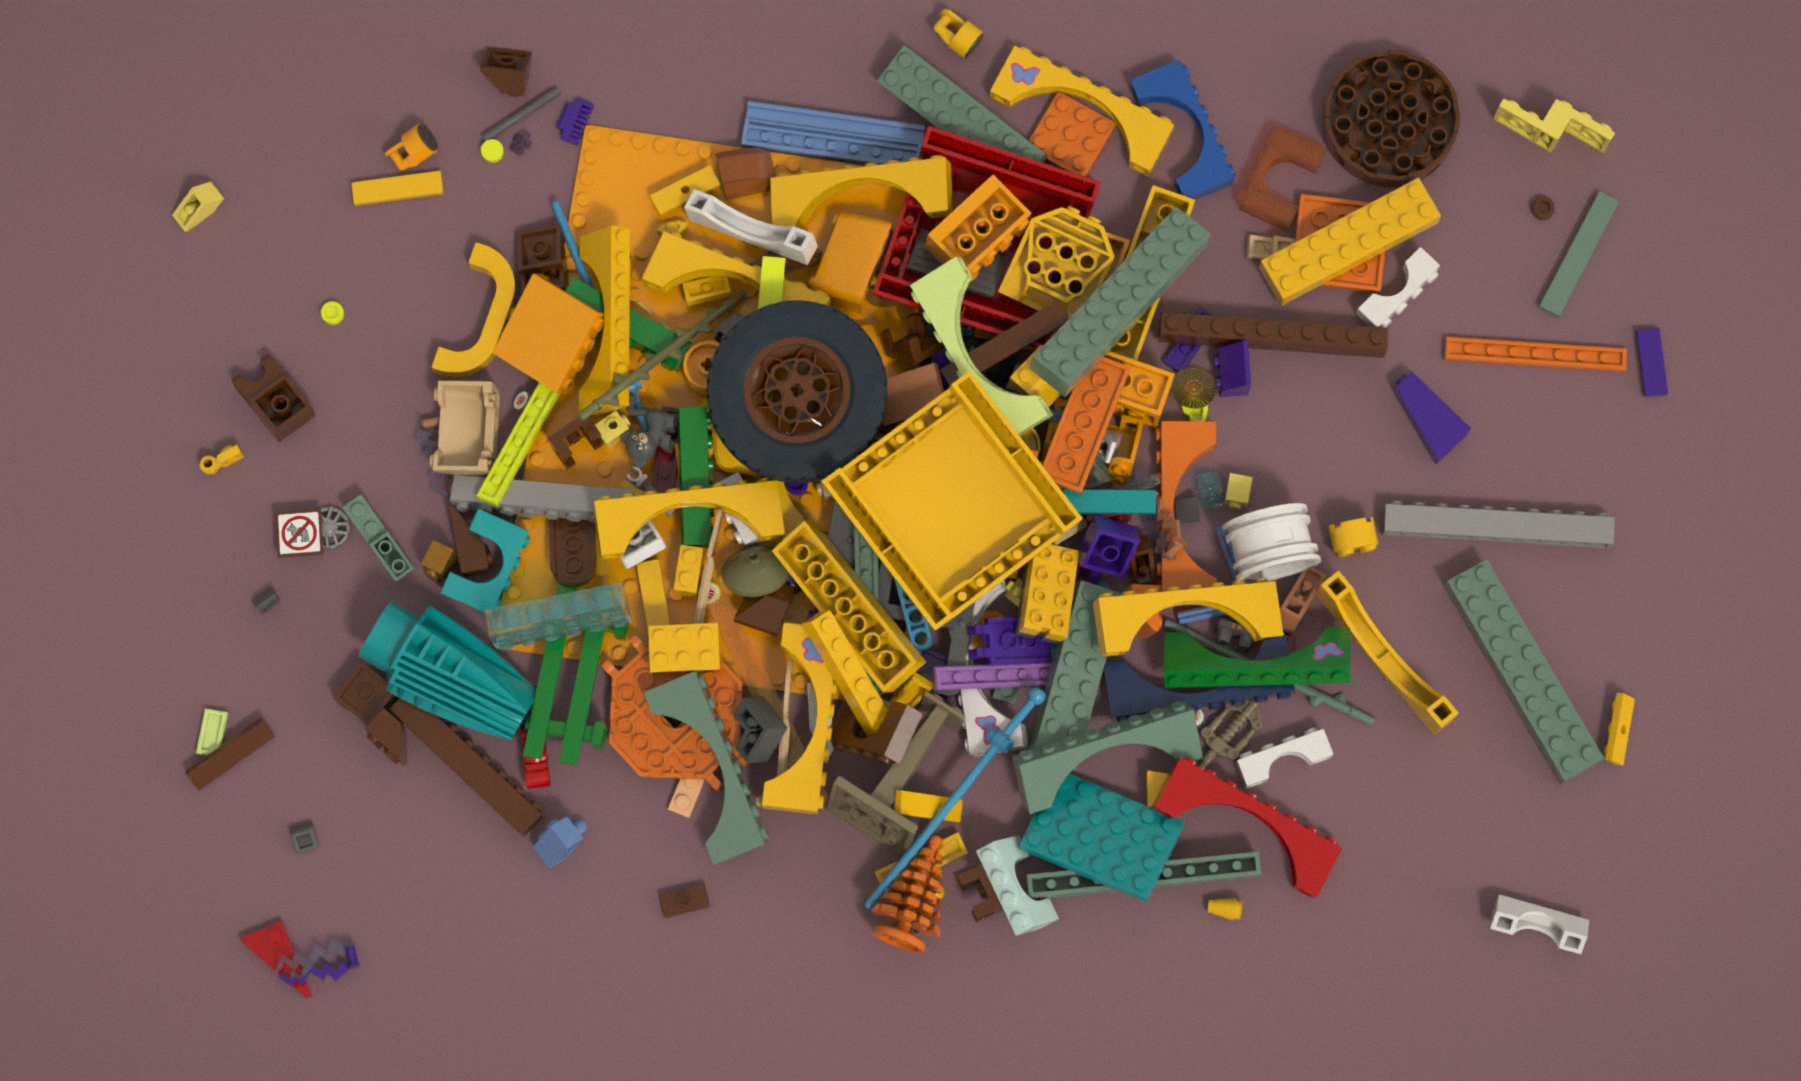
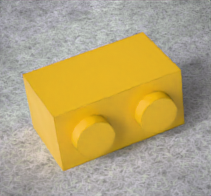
M686 545L680 546L673 589L675 595L698 598L705 554L703 548Z

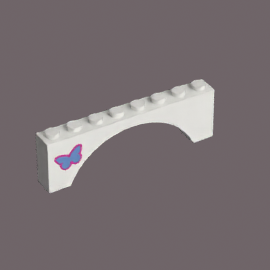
M1005 580L975 602L971 626L979 625L989 605L1006 590ZM949 628V634L952 639L953 629ZM975 636L969 637L965 666L974 665L973 659H969L968 650L973 649ZM982 689L961 690V693L958 694V699L966 716L962 725L967 731L965 748L971 756H983L991 746V743L987 740L989 733L993 729L1003 731L1011 719L1000 713L990 703ZM1020 723L1010 736V740L1014 742L1010 751L1029 748L1026 725Z

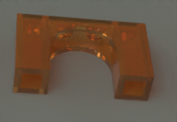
M1278 125L1275 132L1270 131L1265 142L1269 145L1266 151L1261 150L1256 160L1259 166L1256 171L1251 170L1247 182L1250 184L1247 190L1242 189L1237 201L1241 202L1238 210L1288 232L1299 206L1274 195L1266 184L1265 174L1272 166L1282 162L1293 163L1316 174L1327 148Z

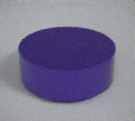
M785 482L786 490L793 496H801L808 489V483Z

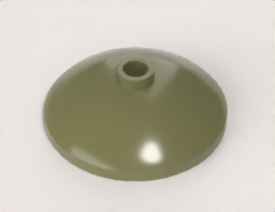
M757 545L743 548L731 555L722 567V580L726 588L737 595L758 597L770 594L781 588L788 580L790 573L772 552L774 548Z

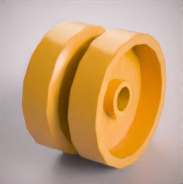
M710 340L699 342L693 345L685 354L683 368L686 382L699 395H707L709 371L705 369L711 365L714 353L720 344L718 342Z

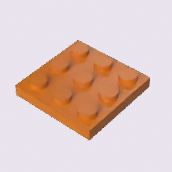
M1058 91L1029 141L1048 155L1045 161L1060 169L1086 177L1117 123Z

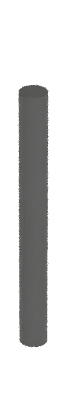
M557 87L549 90L481 135L484 141L495 138L560 95V91Z

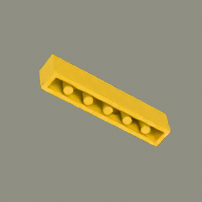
M821 611L803 622L802 625L863 731L869 737L879 729L888 710L831 611Z

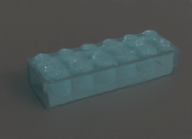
M622 582L485 610L489 637L496 649L500 648V650H509L514 645L519 644L524 646L533 645L536 641L543 639L554 641L563 635L578 636L581 632L588 630L598 632L608 626L623 627L627 625V622H632L628 596Z

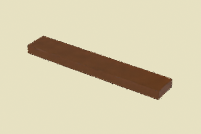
M1060 300L968 354L977 369L982 373L1061 327L1067 322L1069 316ZM954 362L940 369L949 386L959 379L957 375V370L959 369Z

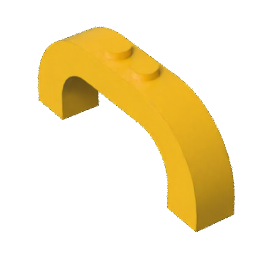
M477 242L469 260L470 269L489 275L496 282V294L480 339L472 348L456 352L438 347L431 368L435 374L445 377H467L487 367L496 356L493 354V351L515 310L517 287L510 265L499 252Z

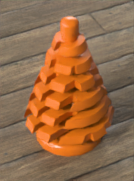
M937 835L930 836L928 847L921 848L916 853L922 860L912 859L907 865L914 872L903 870L898 876L902 878V881H894L889 887V890H895L896 892H885L879 899L882 904L876 903L870 909L876 917L883 916V921L891 925L896 924V928L876 925L871 934L877 939L908 952L923 954L926 944L918 937L910 934L909 931L915 929V934L927 937L932 936L934 938L940 937V928L936 924H930V922L939 923L941 921L940 912L933 911V908L941 907V898H937V895L932 893L942 892L940 882L933 879L934 877L937 879L942 878V869L934 865V863L942 864L943 856L938 853L943 843L941 837Z

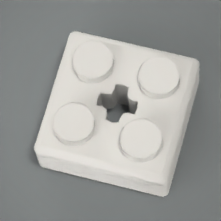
M652 520L648 521L636 532L629 542L624 556L620 558L626 569L666 548Z

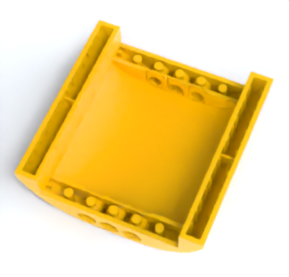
M970 371L952 383L949 389L842 469H837L821 481L934 631L984 596L1083 519Z

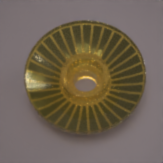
M1189 367L1182 369L1174 376L1171 391L1178 403L1187 408L1198 409L1209 405L1213 401L1217 388L1215 379L1209 372L1201 368ZM1190 390H1196L1197 393H1191Z

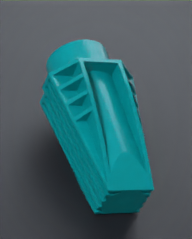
M391 601L374 625L358 655L359 658L387 673L386 680L389 683L386 691L436 716L489 735L511 740L534 703L536 689L515 668L467 629L430 605L423 615L418 617Z

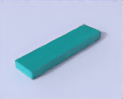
M1063 490L1064 495L1079 514H1156V490H1083L1081 495L1070 490Z

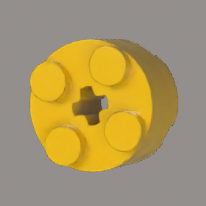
M1370 517L1367 521L1366 518L1341 522V525L1336 526V528L1334 524L1328 526L1333 553H1337L1338 558L1350 556L1354 553V550H1359L1360 554L1371 552L1376 549V545H1379L1373 517Z

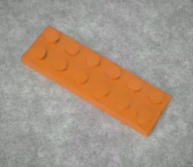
M1103 357L1073 388L1042 465L1057 486L1080 495L1082 494L1131 367Z

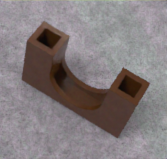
M844 698L831 726L832 733L831 740L829 741L834 743L833 748L841 752H845L847 749V752L859 757L861 754L872 761L876 758V760L886 765H889L890 762L900 764L922 717V713L908 704L892 701L879 729L873 735L866 738L865 732Z

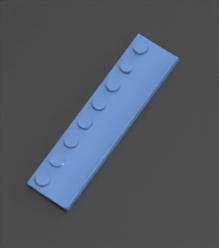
M748 101L741 146L749 148L762 147L770 151L883 165L891 160L908 162L910 158H918L924 140L926 125Z

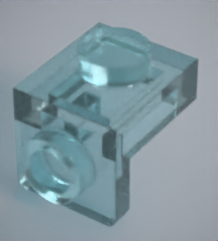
M1218 470L1195 474L1202 509L1224 505L1223 487Z

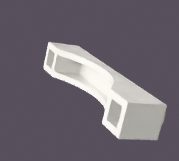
M694 189L684 206L689 221L808 265L818 247L811 232L795 226H777L753 219L734 210L716 197Z

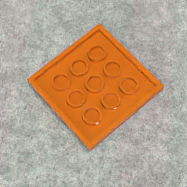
M1301 194L1295 242L1370 204V202ZM1385 252L1320 286L1380 294Z

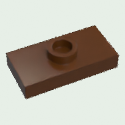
M705 884L659 895L665 918L710 907Z

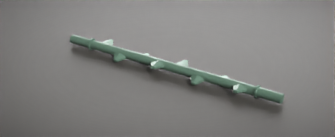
M1169 619L1166 620L1163 626L1173 632H1188L1202 647H1207L1225 657L1254 661L1230 649L1229 645L1218 644L1190 630L1189 627L1186 628ZM1294 684L1295 690L1310 697V705L1312 707L1324 703L1349 715L1348 717L1358 719L1370 726L1375 721V717L1356 709L1355 706L1352 707L1346 704L1345 694L1343 693L1331 697L1308 686V684Z

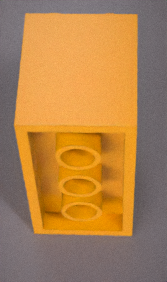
M992 175L928 234L924 247L942 265L954 257H962L973 276L970 281L972 282L979 275L978 271L983 265L988 267L996 259L995 255L999 250L1003 253L1012 244L1011 241L1015 236L1019 238L1025 233L1030 223L1031 212Z
M1108 351L1104 355L1105 358L1131 367L1113 414L1119 416L1123 414L1144 419L1145 425L1157 428L1175 374Z

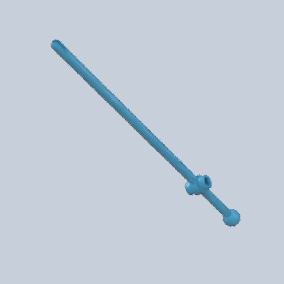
M554 200L551 203L558 223L561 224L563 236L582 282L594 288L585 263L580 259V251L559 201ZM639 379L629 386V396L634 394L637 397L634 405L635 408L643 407L636 391L642 388ZM637 416L641 428L648 431L649 425L646 416Z
M1033 687L1029 690L1027 694L1028 700L1003 731L993 729L989 733L987 740L991 743V746L867 899L865 906L868 909H871L879 901L998 751L1008 753L1014 745V742L1010 740L1012 733L1035 705L1042 704L1045 700V693L1041 689Z

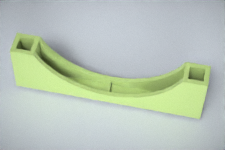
M954 257L911 284L910 287L913 290L911 295L917 304L920 303L924 311L922 314L926 321L934 326L936 330L934 335L937 340L945 345L947 358L951 363L954 362L959 369L957 370L958 377L960 378L970 371L1020 436L1050 418L1053 414L1041 395L1025 396L1006 391L989 381L971 360L962 338L960 312L965 291L973 276L962 257Z

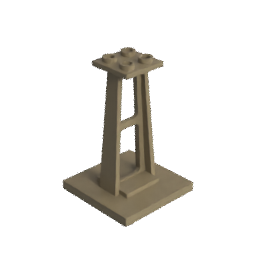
M927 691L924 694L920 710L930 716L910 741L900 764L894 763L871 795L838 776L833 784L827 806L829 812L900 857L903 856L913 843L918 826L893 810L896 790L905 791L943 726L945 725L959 733L966 717L958 707L947 705L939 695L935 693L930 694Z

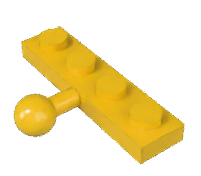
M959 832L943 839L942 846L938 850V853L943 856L942 864L934 863V865L940 868L968 854ZM915 854V856L912 858L922 860V858L917 856V854ZM898 861L874 872L879 883L883 881ZM906 866V867L903 869V870H909V871H911V872H914V870H912V869L909 868L908 866ZM897 877L895 881H902V878ZM942 886L941 893H932L936 894L937 898L942 899L944 897L945 891Z

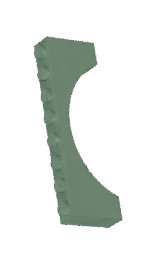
M694 671L646 691L644 695L652 714L672 717L692 727L707 741L719 761L725 788L723 811L716 829L705 843L713 865H718L768 844L767 838H769V833L765 825L761 826L758 806L756 803L752 804L749 797L752 794L750 786L747 782H743L741 764L738 760H734L732 755L734 747L729 738L726 739L723 732L725 730L724 722L721 717L717 718L714 710L717 708L715 700L706 691V687H708L707 680L703 674L700 675L699 671Z
M1186 701L1174 702L1171 706L1162 709L1155 708L1149 713L1133 715L1127 720L1111 722L1105 727L1089 729L1083 734L1067 736L1061 741L1045 743L1039 748L1023 750L1019 754L1012 756L1023 806L1029 814L1051 808L1055 795L1068 774L1089 756L1112 746L1145 744L1159 748L1175 759H1184V757L1194 761L1203 759L1193 708Z

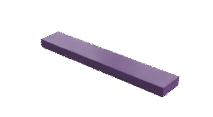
M1052 662L933 667L934 691L1045 687Z

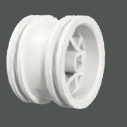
M1292 503L1260 509L1236 517L1222 526L1223 532L1228 534L1225 537L1226 543L1232 545L1236 563L1232 566L1234 573H1239L1235 577L1236 581L1244 580L1246 584L1254 583V580L1267 578L1268 581L1277 580L1306 571L1321 562L1320 555L1315 554L1318 551V546L1311 542L1307 526L1311 520L1310 516L1306 515L1308 512L1306 504Z

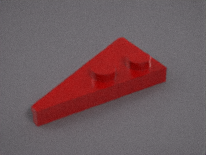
M283 921L240 938L243 944L279 975L286 976L289 979H292L294 976L298 978L304 976ZM306 980L303 986L298 981H295L293 987L305 998L312 997Z

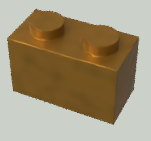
M432 540L421 566L428 579L439 583L440 580L444 582L448 572H452L458 557L454 549Z

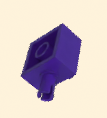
M1097 515L1093 516L1078 548L1080 566L1089 569L1084 578L1085 582L1098 585L1103 573L1123 579L1141 541L1135 526Z

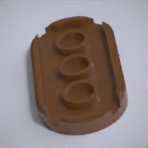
M567 518L549 520L550 566L555 580L568 588H578L586 585L593 579L597 571L595 523L589 520L573 522Z

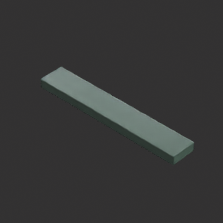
M1599 191L1539 306L1540 309L1557 318L1560 317L1618 206L1619 200Z

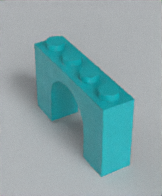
M477 508L468 529L491 539L499 546L502 552V566L493 578L483 582L472 581L449 571L440 593L492 615L493 611H498L502 603V599L499 598L502 590L507 591L512 579L509 578L511 570H516L521 558L518 557L521 548L526 549L531 537L528 536V530Z

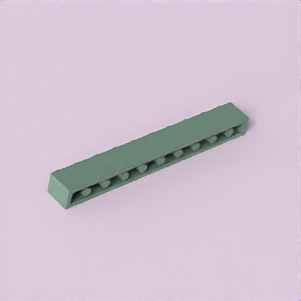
M1259 852L1168 860L1154 888L1260 878ZM1070 870L1026 875L1027 893L1033 900L1120 892Z

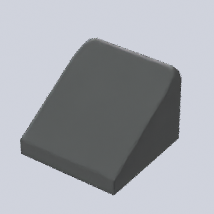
M1199 497L1175 501L1176 519L1180 523L1200 522Z
M269 588L255 598L252 603L261 614H264L279 603L280 600Z
M312 821L290 827V835L297 854L319 848Z

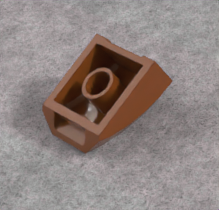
M762 147L715 153L726 200L771 190L770 178L776 177L769 151Z

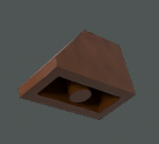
M1147 534L1140 535L1141 541L1130 562L1133 584L1157 585L1152 546Z

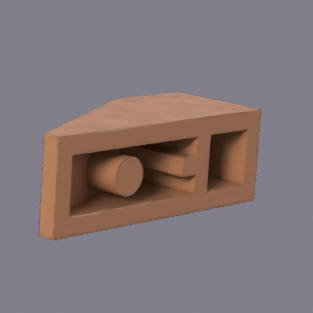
M1314 567L1301 573L1280 608L1284 632L1290 635L1293 634L1320 585L1325 580L1326 574Z

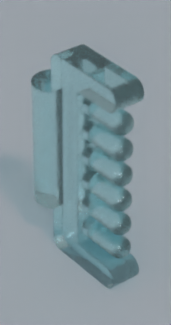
M1152 474L1150 478L1147 477L1134 483L1131 482L1130 484H1125V486L1128 485V490H1146L1156 487V484L1161 483V478L1159 475Z

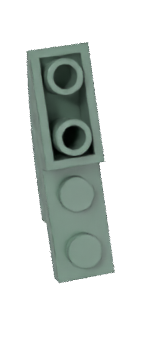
M359 495L342 507L395 582L414 569L362 495Z

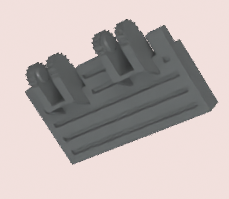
M937 221L935 227H937L941 222ZM920 229L906 271L926 276L942 266L924 247L927 236L930 233L929 230ZM997 254L995 262H992L988 267L983 265L978 271L979 275L969 283L966 291L993 299L1006 256Z

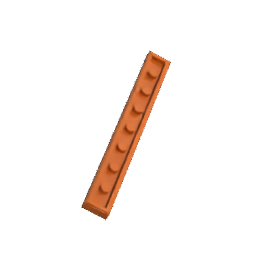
M1446 336L1444 360L1625 372L1627 348Z

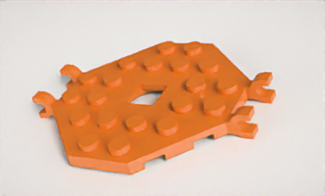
M634 635L629 642L639 654L626 666L618 671L609 660L601 665L612 677L609 744L642 778L706 780L718 792L724 785L713 773L720 767V764L707 741L684 722L677 728H674L662 715L652 714L644 695L646 691L694 671L650 672L649 647H646ZM722 661V670H701L699 673L700 675L703 674L707 680L708 687H706V691L715 700L717 708L714 710L717 718L721 717L724 722V735L726 739L729 738L734 747L732 755L745 767L749 763L743 759L735 748L741 737V725L733 716L742 700L743 683Z

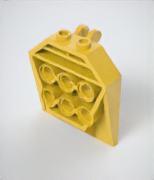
M1070 206L1067 209L1061 207L1032 218L998 292L1038 311L1060 300L1070 318L1102 285L1114 260V254L1104 226L1100 225L1101 221L1092 216H1088L1086 219L1080 216L1079 210ZM1041 238H1050L1052 246L1049 249H1042L1039 245ZM1070 247L1073 251L1072 257L1069 259L1062 258L1060 256L1061 248ZM1084 256H1089L1093 259L1094 264L1091 268L1086 269L1081 266L1080 260ZM1029 263H1039L1041 267L1039 273H1029L1027 269ZM1053 271L1061 275V281L1057 284H1053L1048 280V275ZM1072 281L1081 283L1082 290L1079 293L1075 294L1069 290V284Z

